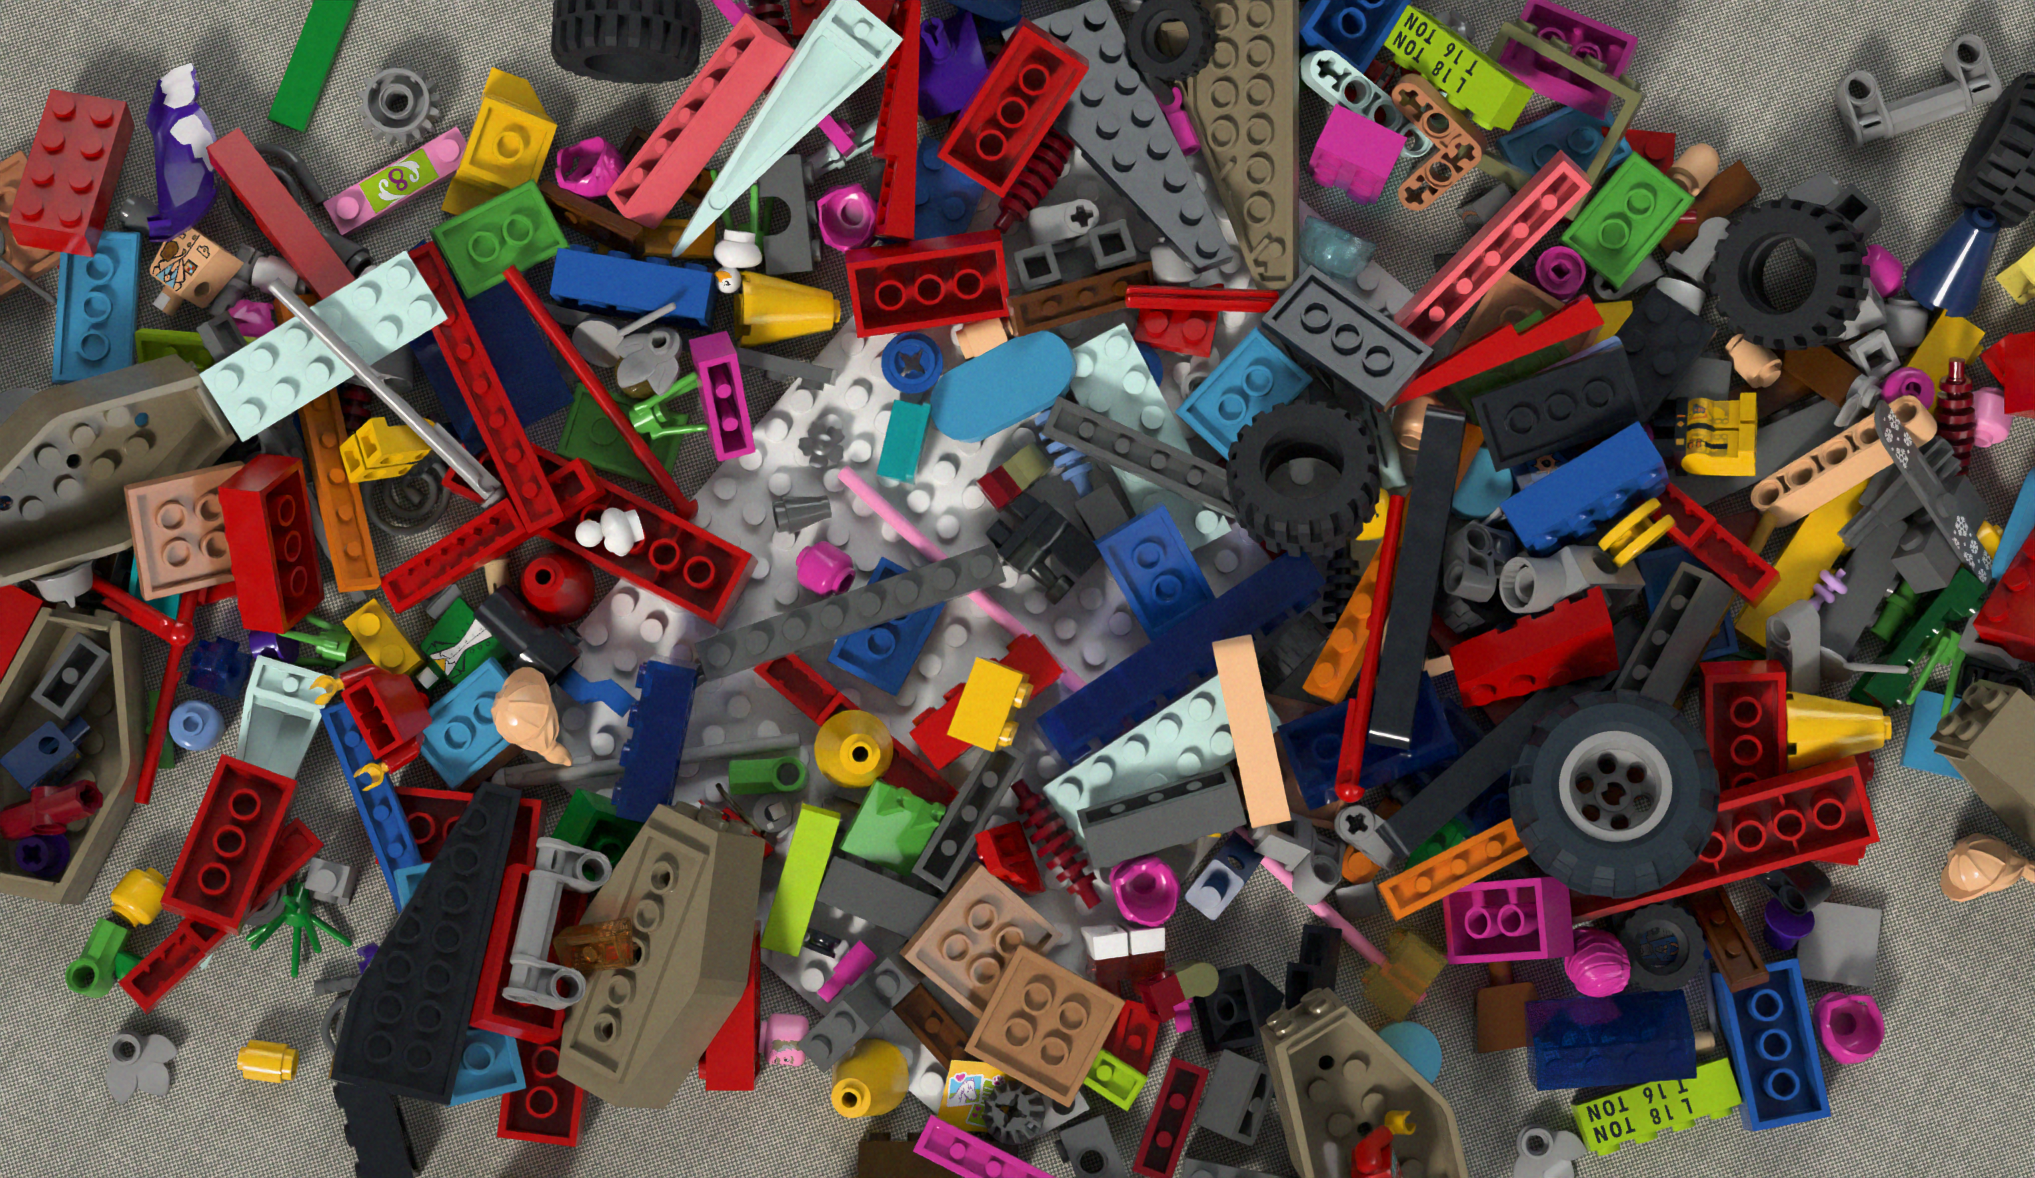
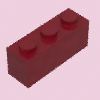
M1170 1055L1131 1165L1132 1171L1151 1178L1173 1177L1205 1086L1209 1069Z

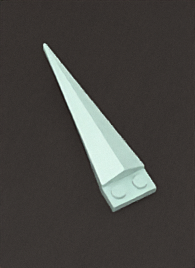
M831 0L817 20L814 19L674 246L672 256L678 257L778 159L847 97L877 73L902 42L903 38L857 0Z
M258 655L245 694L236 759L295 780L323 719L319 709L327 706V704L317 705L314 702L317 697L327 693L326 690L322 687H316L311 690L309 688L317 677L325 674ZM214 952L201 964L202 970L208 967Z

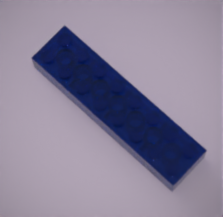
M1287 551L1036 718L1032 726L1033 730L1058 767L1066 761L1072 767L1090 754L1089 752L1092 751L1090 745L1098 740L1105 745L1122 733V730L1125 729L1123 723L1131 718L1135 723H1138L1153 713L1155 708L1158 707L1157 700L1165 696L1169 702L1188 689L1187 687L1191 685L1189 679L1196 674L1202 680L1216 671L1217 665L1212 642L1251 634L1254 643L1257 640L1255 635L1262 631L1265 637L1285 624L1284 622L1289 619L1287 615L1289 612L1294 610L1299 615L1317 603V600L1322 597L1319 591L1326 584V581L1306 552H1301V557L1289 556Z

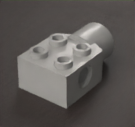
M1573 544L1564 547L1549 558H1512L1502 569L1499 590L1504 605L1510 611L1515 613H1534L1536 618L1555 611L1553 604L1565 599H1569L1571 604L1588 597L1587 590L1600 585L1612 621L1646 584L1633 560L1624 567L1617 568L1612 562L1615 557L1610 553V549L1604 552L1600 546H1578Z

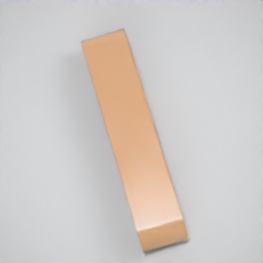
M1911 395L1902 396L1888 404L1917 448L1923 446L1934 437L1937 431V422L1916 397ZM1875 412L1760 481L1751 492L1750 499L1753 506L1762 515H1764L1765 511H1768L1779 517L1775 527H1785L1894 463L1876 432Z
M1248 634L1212 642L1252 828L1290 821V812L1252 635Z

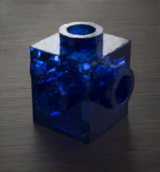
M217 636L215 643L200 639L197 649H195L191 656V668L185 684L238 700L243 683L249 676L250 662L253 655L238 651L240 643Z

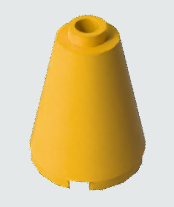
M739 271L742 294L734 295L733 302L735 338H740L736 344L737 347L751 348L832 330L833 323H839L840 301L839 299H833L831 291L751 271Z
M1786 691L1787 770H1798L1884 747V740H1891L1890 716H1883L1882 708Z
M860 710L842 711L828 719L819 729L814 743L815 760L822 774L832 783L848 789L864 788L872 785L874 779H880L888 770L893 757L892 738L887 727L876 716ZM858 746H863L865 748L864 755L855 761L852 756L853 750Z
M861 1038L833 1065L831 1100L839 1114L848 1118L878 1116L892 1111L902 1102L910 1084L909 1066L907 1059L897 1046L881 1038Z

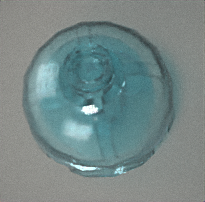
M1307 215L1299 233V255L1308 266L1312 265L1332 280L1334 278L1349 280L1358 277L1366 270L1375 254L1377 243L1347 229L1344 230L1334 226L1335 224Z

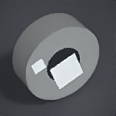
M770 793L762 796L756 802L753 815L756 824L761 829L769 833H779L791 824L794 811L792 804L786 797Z

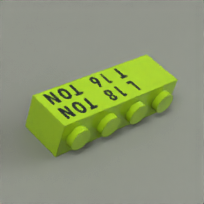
M1407 5L1383 44L1395 53L1393 60L1410 71L1415 68L1421 73L1420 76L1425 78L1436 90L1441 88L1448 93L1445 98L1450 104L1464 111L1468 108L1474 113L1471 119L1492 131L1494 126L1510 131L1535 91L1432 14L1411 5Z
M1718 1056L1572 1103L1570 1106L1586 1150L1590 1152L1597 1151L1598 1156H1603L1621 1150L1619 1143L1634 1139L1636 1144L1658 1138L1657 1131L1672 1127L1673 1132L1696 1126L1694 1119L1708 1114L1711 1120L1729 1116L1734 1113L1733 1106L1743 1103L1728 1058Z

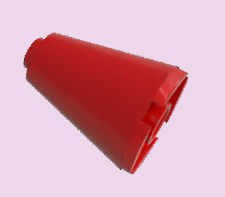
M561 548L546 549L531 557L522 568L518 578V596L548 625L558 622L561 625L572 623L587 612L594 600L595 580L593 571L585 560Z

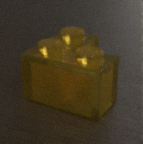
M1410 921L1404 929L1398 925L1384 943L1386 945L1384 948L1386 950V958L1380 965L1373 962L1360 979L1365 984L1362 987L1361 995L1399 1024L1449 961L1447 949Z

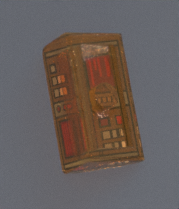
M629 917L570 926L551 940L561 966L573 968L581 974L625 968L633 965L632 925Z

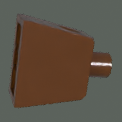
M1511 961L1487 963L1491 986L1473 989V1053L1481 1054L1553 1043L1552 1035L1533 981L1514 982Z

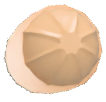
M522 667L514 671L505 680L502 689L496 693L491 708V714L497 731L508 743L516 744L529 751H537L550 763L571 766L573 761L571 753L555 740L559 732L558 714L551 699L549 685L544 674L532 667Z
M1974 833L1957 840L1951 851L1948 852V862L1941 873L1940 880L1942 892L1953 901L1964 902L1975 899L1987 892L2002 891L2016 883L2021 876L2035 883V861L2028 860L2026 857L2019 855L2012 847L1995 835Z

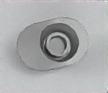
M93 560L33 577L30 580L36 584L41 595L47 601L58 602L66 600L69 606L74 608L76 597L87 592L93 585Z

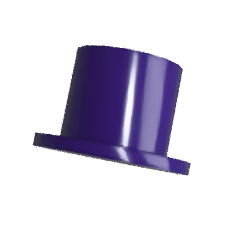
M293 626L290 630L296 631L295 626ZM251 630L249 633V646L255 659H257L258 655L271 659L280 658L288 664L294 663L299 655L298 640L280 636L278 633Z
M63 833L58 835L35 834L19 842L16 847L15 857L19 866L25 871L32 872L36 876L49 877L57 875L65 869L69 862L71 851L69 841Z
M1774 897L1766 904L1764 910L1766 924L1763 929V937L1773 948L1779 950L1792 949L1800 938L1806 937L1812 932L1815 925L1814 914L1810 910L1803 916H1794Z

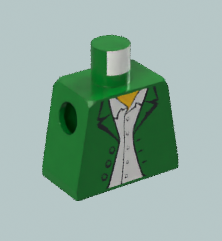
M458 597L420 645L431 661L415 676L430 692L447 677L457 686L492 656L500 665L513 656L473 617L475 610L461 597Z

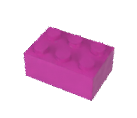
M1528 0L1521 13V19L1539 27L1537 35L1549 41L1552 36L1566 41L1573 46L1572 54L1582 59L1588 54L1607 64L1605 71L1619 78L1621 73L1627 74L1636 55L1637 37L1548 0ZM1512 38L1498 62L1499 65L1535 90L1534 92L1602 121L1605 120L1616 97L1612 92Z
M1336 104L1315 145L1306 172L1312 175L1311 179L1323 187L1332 188L1334 185L1347 191L1346 196L1354 202L1362 205H1367L1370 202L1375 205L1396 164L1407 137Z
M1554 877L1471 883L1443 898L1448 965L1575 956L1569 888Z

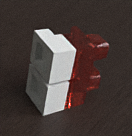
M1125 921L1118 922L1119 926L1116 923L1082 927V943L1086 945L1088 960L1085 973L1093 979L1096 985L1121 997L1120 980L1131 978L1132 992L1136 995H1141L1137 982L1165 969V927L1161 924L1157 927H1147L1137 922Z

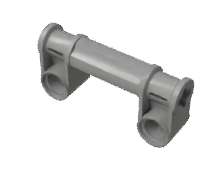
M1964 34L1947 46L1943 52L1942 61L1950 83L1884 104L1877 81L1871 73L1857 70L1847 75L1836 86L1834 97L1843 120L1846 137L1851 147L1859 149L1862 148L1865 142L1880 137L1889 139L1893 136L1970 112L1973 106L1988 101L1995 103L2002 95L2003 90L1983 39L1978 35ZM1958 47H1964L1969 50L1972 57L1971 63L1963 62L1959 58ZM1849 83H1856L1861 86L1864 94L1863 99H1856L1851 96L1848 89Z
M540 837L536 843L537 848H539L535 869L529 873L526 894L509 961L513 965L508 987L503 988L502 996L520 1003L535 1004L553 1010H561L577 1003L586 992V982L584 976L579 971L546 962L562 889L579 894L590 893L609 880L612 874V866L609 859L600 852L577 847L560 839ZM583 864L591 866L594 870V882L587 880L583 876ZM557 980H562L568 985L570 989L568 998H563L557 993Z

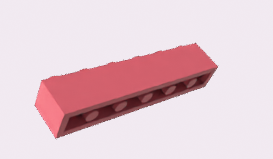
M748 13L744 14L606 193L624 217L654 230L658 227L795 51L776 28Z
M1560 150L1394 315V322L1431 347L1592 188L1589 175Z

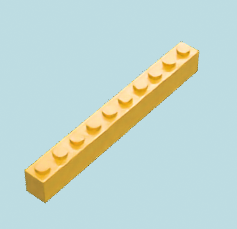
M1946 309L1936 313L1927 327L1924 340L1918 347L1912 349L1901 368L1913 367L1921 369L1929 375L1935 390L1933 404L1927 410L1932 417L1935 407L1938 406L1936 404L1937 393L1942 391L1938 388L1940 378L1948 375L1949 358L1961 357L1965 359L1966 364L1972 365L1983 349L1979 342L1986 333L1963 317L1945 316ZM1874 475L1799 520L1770 564L1779 571L1781 581L1756 609H1753L1748 603H1744L1733 620L1736 638L1766 656L1767 619L1797 600H1810L1814 593L1813 586L1815 584L1823 586L1825 583L1819 576L1820 571L1827 570L1834 575L1836 569L1831 566L1839 554L1845 557L1852 547H1847L1837 533L1863 508L1858 501Z

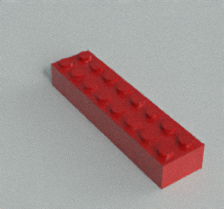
M474 421L461 446L504 486L506 498H511ZM530 442L546 476L551 475L570 462ZM449 467L441 484L450 492L481 507L480 504L484 499L455 470ZM599 476L598 478L607 492L606 495L566 517V520L536 535L720 630H723L758 564V560L751 553ZM608 508H617L623 512L635 509L643 529L644 539L634 542L633 548L626 555L618 556L606 549L604 545L605 537L594 547L582 546L576 539V528L587 519L600 523L603 512Z
M1854 755L1720 792L1718 818L1710 840L1697 860L1676 880L1658 890L1645 892L1635 897L1616 899L1592 894L1586 895L1569 888L1572 925L1880 842ZM1626 819L1611 822V827L1616 830L1628 828V822Z

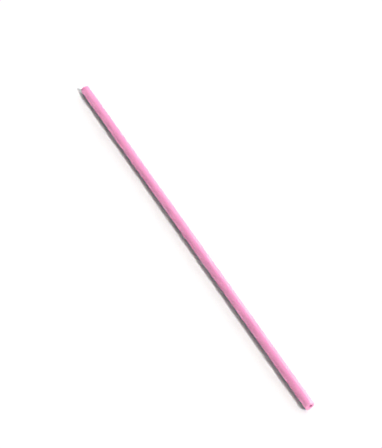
M848 465L837 475L843 483L931 563L949 558ZM985 590L967 595L1014 639L1022 633H1027L1029 637L1033 635ZM1056 656L1067 670V673L1059 678L1062 683L1119 735L1122 736L1134 728L1130 722ZM1238 826L1233 831L1228 832L1231 836L1236 831L1254 846V840L1248 837V830L1244 826ZM1265 856L1261 864L1294 893L1292 890L1294 872L1285 870L1284 863ZM1324 899L1317 905H1307L1330 927L1342 929L1341 937L1416 1006L1425 999L1427 993Z

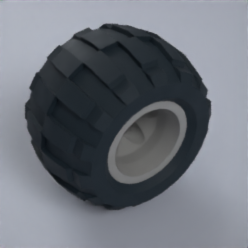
M1615 688L1614 691L1593 692L1591 690L1569 697L1568 701L1552 710L1549 709L1532 725L1531 730L1519 745L1512 763L1508 793L1511 818L1517 836L1530 854V858L1546 874L1556 878L1565 884L1567 888L1586 895L1612 897V899L1628 898L1664 887L1676 880L1697 860L1710 840L1718 818L1717 813L1721 794L1719 775L1710 754V747L1700 731L1694 729L1681 715L1679 710L1662 699L1657 701L1638 694L1639 691ZM1603 759H1609L1614 762L1616 769L1611 774H1603L1598 768V763ZM1633 768L1641 770L1644 774L1643 781L1637 784L1631 783L1626 776L1628 770ZM1582 778L1589 779L1593 783V790L1587 794L1579 792L1576 788L1577 781ZM1608 787H1617L1624 794V796L1619 798L1618 805L1616 806L1609 805L1602 799V796L1606 795ZM1638 797H1644L1650 802V809L1645 812H1638L1633 807V801ZM1587 807H1594L1599 811L1600 818L1595 822H1591L1582 814L1583 810ZM1617 816L1624 817L1628 822V828L1616 830L1611 827V820Z

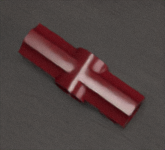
M86 779L63 787H36L31 790V798L5 806L0 812V833L2 839L14 842L35 834H62L66 832L68 823L92 816L98 808L103 807V794L98 790L95 782Z

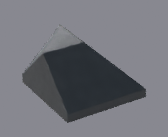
M1250 963L1218 969L1219 982L1216 990L1209 996L1193 997L1206 1053L1263 1043L1260 1027L1267 1024L1266 1020L1270 1015L1280 1010L1285 995Z

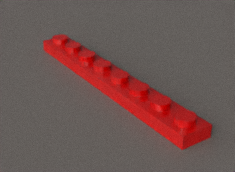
M432 240L408 252L448 316V319L431 330L528 534L532 537L566 520L567 518L437 245Z

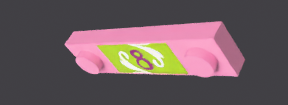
M456 126L325 201L323 204L340 234L347 238L453 177L457 172L467 143Z

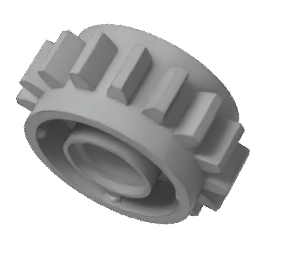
M391 62L389 69L384 71L377 67L375 69L377 75L372 79L365 77L364 82L367 85L365 91H358L357 96L363 101V105L356 107L357 112L360 116H367L361 124L366 130L374 128L371 135L376 141L385 136V141L389 147H393L396 141L401 142L405 148L409 147L410 141L414 139L422 143L424 141V133L427 131L434 133L436 130L432 125L434 119H441L442 117L440 111L436 109V105L443 103L442 98L439 94H432L438 86L434 80L425 82L428 75L422 68L414 73V68L410 63H406L403 68H398L394 62ZM402 97L408 99V105L405 110L398 113L391 111L392 103L396 99Z

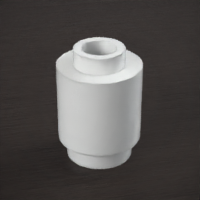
M270 255L268 258L260 256L256 261L252 273V285L259 287L262 293L273 295L267 288L278 277L296 295L310 293L311 290L284 258Z

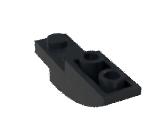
M1303 924L1299 963L1287 962L1285 1009L1289 1011L1302 1003L1300 1001L1301 998L1314 989L1321 988L1324 990L1329 987L1333 992L1335 991L1342 929ZM1329 1055L1322 1056L1319 1059V1067L1322 1069L1329 1068L1333 1062L1332 1057Z

